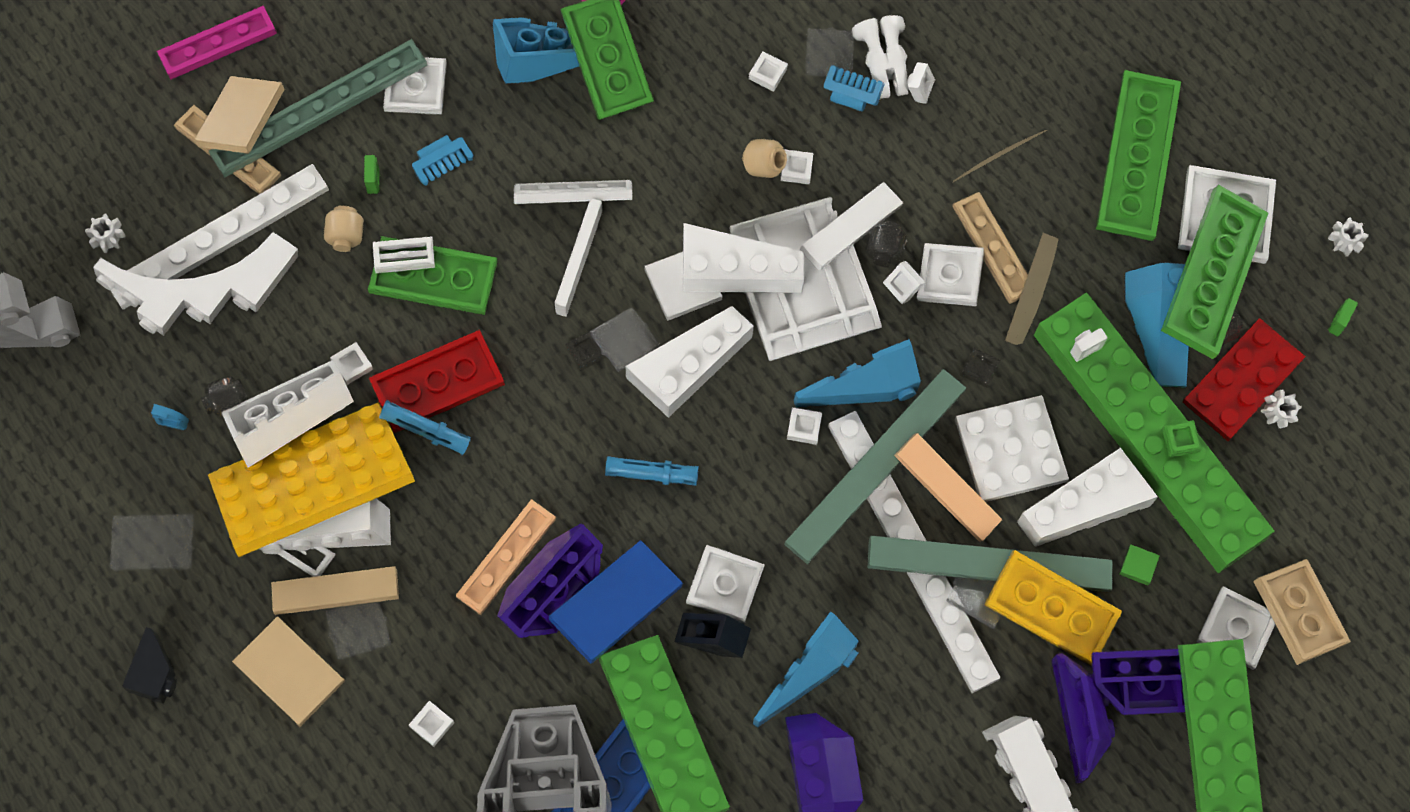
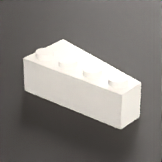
M684 223L683 292L802 293L804 282L803 251Z
M731 306L626 366V378L669 418L752 338L754 326Z
M332 360L221 413L249 468L354 401L337 365Z
M1119 448L1024 511L1017 523L1036 547L1068 536L1076 531L1088 529L1099 523L1150 507L1158 496L1123 450Z
M376 498L259 549L265 554L281 553V549L305 551L315 549L314 547L341 548L391 545L390 509Z
M1013 716L982 731L986 741L993 739L998 748L997 754L994 756L999 766L1003 767L1006 773H1011L1013 778L1010 779V787L1021 803L1026 802L1028 807L1024 808L1023 812H1079L1077 808L1073 809L1068 798L1071 796L1070 789L1064 779H1059L1055 770L1058 767L1057 761L1050 750H1046L1042 742L1044 733L1036 720L1033 721L1030 717Z

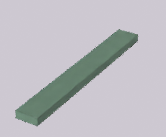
M411 39L269 117L249 154L211 149L209 150L210 156L225 178L426 67L427 61Z
M943 369L793 532L784 545L808 565L901 463L894 456L901 447L916 433L923 438L966 391V387Z
M870 536L868 568L997 581L1013 550ZM1016 550L1084 590L1110 592L1112 590V560Z

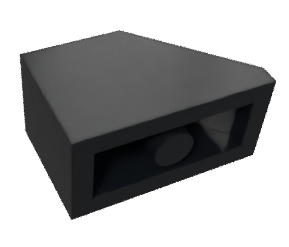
M683 613L674 642L722 657L743 658L751 628L728 615Z
M146 627L122 687L129 693L164 704L166 697H171L175 691L177 680L174 677L176 674L159 636L153 629Z

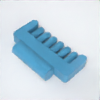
M835 65L830 67L824 83V88L832 91L830 101L861 112L864 111L866 103L874 106L878 105L884 88L882 81H877L876 83V80L872 79L868 87L869 77H865L863 81V75H858L857 77V74L853 72L849 79V70H846L844 73L843 68L838 70V67Z
M448 135L416 151L420 159L412 163V168L421 183L428 185V178L430 181L435 179L429 168L439 178L441 173L436 164L441 172L446 174L447 169L442 161L452 171L454 166L450 162L449 157L455 167H459L460 162L455 154L463 164L466 163V158L469 161L473 160V154L462 137L451 142Z

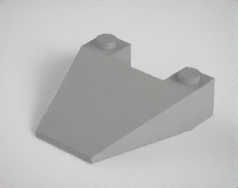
M4 272L0 274V348L62 347L69 344L71 339L80 336L72 303L54 296L29 308L22 281Z
M576 705L513 710L478 792L477 812H519L574 807L573 812H612V804L606 782Z

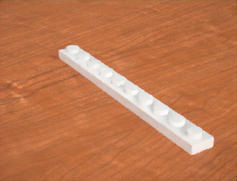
M856 411L828 424L833 437L852 469L874 445ZM889 475L867 499L887 537L926 541L894 480ZM907 572L971 693L1000 680V675L946 576Z

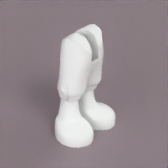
M894 15L881 18L880 28L886 40V53L881 48L877 19L872 18L856 24L852 28V34L856 40L867 43L869 52L866 55L865 64L870 69L872 79H875L876 83L877 81L884 83L880 99L890 98L888 80L891 79L893 80L897 96L907 95L908 76L905 61L907 60V54L902 46L899 45L898 40L899 34L905 29L904 19Z

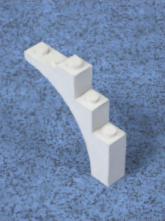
M273 232L258 249L240 262L219 272L190 279L167 280L144 277L122 270L102 258L99 259L93 268L97 276L96 281L108 290L115 288L121 292L122 299L131 306L137 307V305H140L137 315L139 320H141L139 324L152 334L157 331L164 336L185 308H187L186 313L198 322L204 320L211 324L231 296L233 297L232 301L241 309L247 311L250 308L257 312L298 258V248Z

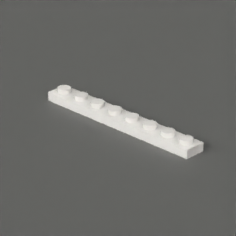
M311 164L127 271L144 277L167 280L177 279L329 191L328 186L314 165ZM112 288L111 292L122 310L129 307L130 304L122 299V293Z

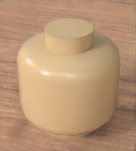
M768 139L752 140L746 146L742 157L746 171L755 177H776L782 172L787 163V155L783 146L778 141Z
M335 207L334 210L326 214L324 240L332 245L334 250L339 252H348L351 250V247L358 246L362 241L364 220L353 207Z

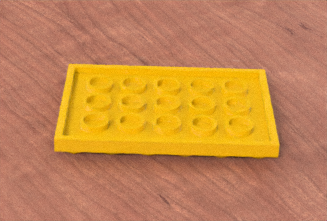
M379 402L363 407L359 411L345 417L337 418L319 428L305 432L249 468L243 459L208 474L232 545L238 557L415 482L388 421L379 418L382 410Z

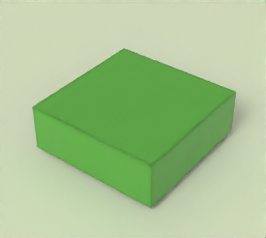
M375 155L364 156V183L368 194H378L379 165Z
M1350 298L1344 301L1328 329L1329 333L1337 337L1342 333L1358 302Z
M1194 420L1164 425L1162 428L1169 457L1201 451L1202 448Z
M1130 544L1119 575L1148 586L1160 555Z

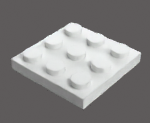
M1189 165L1186 175L1178 249L1191 250L1212 190L1217 185H1220L1268 212L1252 262L1265 264L1269 255L1276 180Z
M1042 395L955 417L977 494L985 502L1068 482L1069 477Z

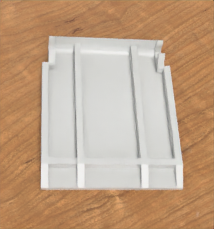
M828 197L731 225L730 233L800 251L799 249L805 242L838 218L837 211L832 209V198ZM853 245L820 271L804 255L802 293L745 292L769 361L882 328L875 302Z

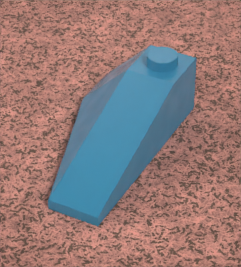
M527 18L493 19L496 61L505 84L533 82L579 67L567 29L557 27V23L548 22L547 26L530 24L531 19Z
M1158 263L1125 273V302L1134 320L1137 335H1139L1145 351L1144 355L1151 374L1159 385L1163 387L1186 388L1189 346L1161 331L1185 264Z
M908 339L872 354L874 359L864 366L854 363L846 367L847 370L843 371L837 379L834 376H829L796 392L794 397L795 406L807 407L886 402L897 398L900 401H905L916 395L915 391H918L921 380L910 340Z
M830 612L810 638L802 653L804 655L801 659L798 658L793 662L784 677V682L777 685L754 717L753 725L756 727L761 726L836 674L843 665L848 668L859 654L855 650L858 640L835 614Z

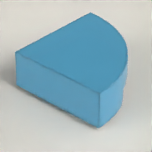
M157 404L153 406L151 415L158 425L180 430L187 428L189 419L183 414Z

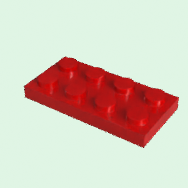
M1259 318L1188 394L1182 403L1229 441L1265 402L1264 397L1270 396L1306 356Z
M480 330L369 378L382 408L386 400H389L427 419L505 385ZM389 422L393 433L404 430V428Z

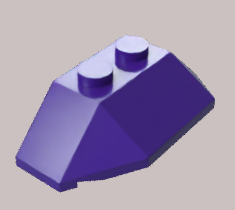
M581 523L549 541L507 587L497 617L519 638L557 633L559 630L549 621V616L599 575L600 554H602L603 549L602 543Z
M1179 649L1092 652L1094 684L1122 715L1185 712Z
M1063 653L1056 654L1051 661L1076 783H1082L1089 777L1112 743V738L1115 737V729L1112 719L1107 718L1105 707H1108L1109 702L1095 686L1093 674Z
M817 713L785 717L799 812H856L863 802V795L853 737Z

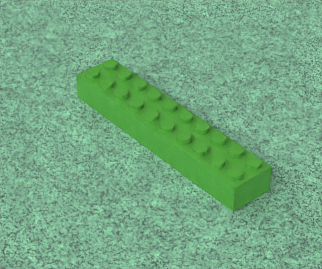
M1087 292L1039 323L1034 337L1218 574L1262 544L1275 532L1199 434L1198 437L1202 448L1200 452L1169 457L1162 428L1164 425L1187 422L1188 420ZM1102 328L1108 337L1103 347L1076 362L1070 353L1075 344L1074 339L1087 330L1093 333Z

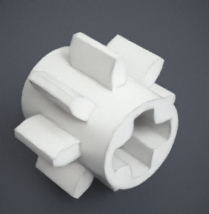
M107 214L97 219L92 218L91 228L85 229L87 236L91 238L89 241L91 247L94 249L100 245L104 253H107L109 248L115 247L119 249V238L125 237L123 230L119 229L121 227L119 219L116 218L111 221Z
M1348 218L1344 225L1337 221L1332 227L1334 232L1328 237V240L1334 241L1335 247L1333 251H1342L1346 257L1349 256L1353 249L1359 253L1364 247L1362 242H1365L1368 238V234L1363 232V223L1354 222L1351 218Z
M1284 390L1275 391L1274 396L1264 397L1267 403L1261 412L1268 419L1267 424L1277 422L1280 429L1287 427L1288 422L1298 421L1296 414L1302 406L1298 405L1295 400V394L1285 396Z

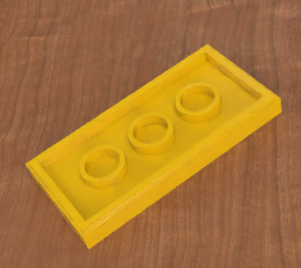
M1016 550L1011 552L984 604L1091 666L1092 652H1102L1122 613L1118 608Z

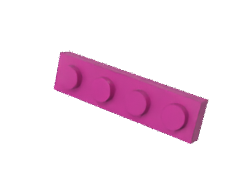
M261 6L158 50L157 53L171 80L277 33L264 6Z

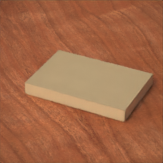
M230 76L195 138L197 146L249 154L285 90L282 82Z
M1307 559L1253 581L1296 665L1351 642Z
M278 616L232 661L299 727L345 682L329 664Z

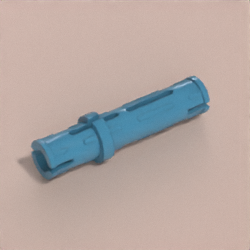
M386 400L379 415L380 419L389 421L431 440V444L435 446L440 444L461 455L465 453L471 437L446 427V423H436L389 400Z
M608 456L605 476L654 480L663 482V485L680 483L696 486L699 466L672 464V461L665 460V463Z

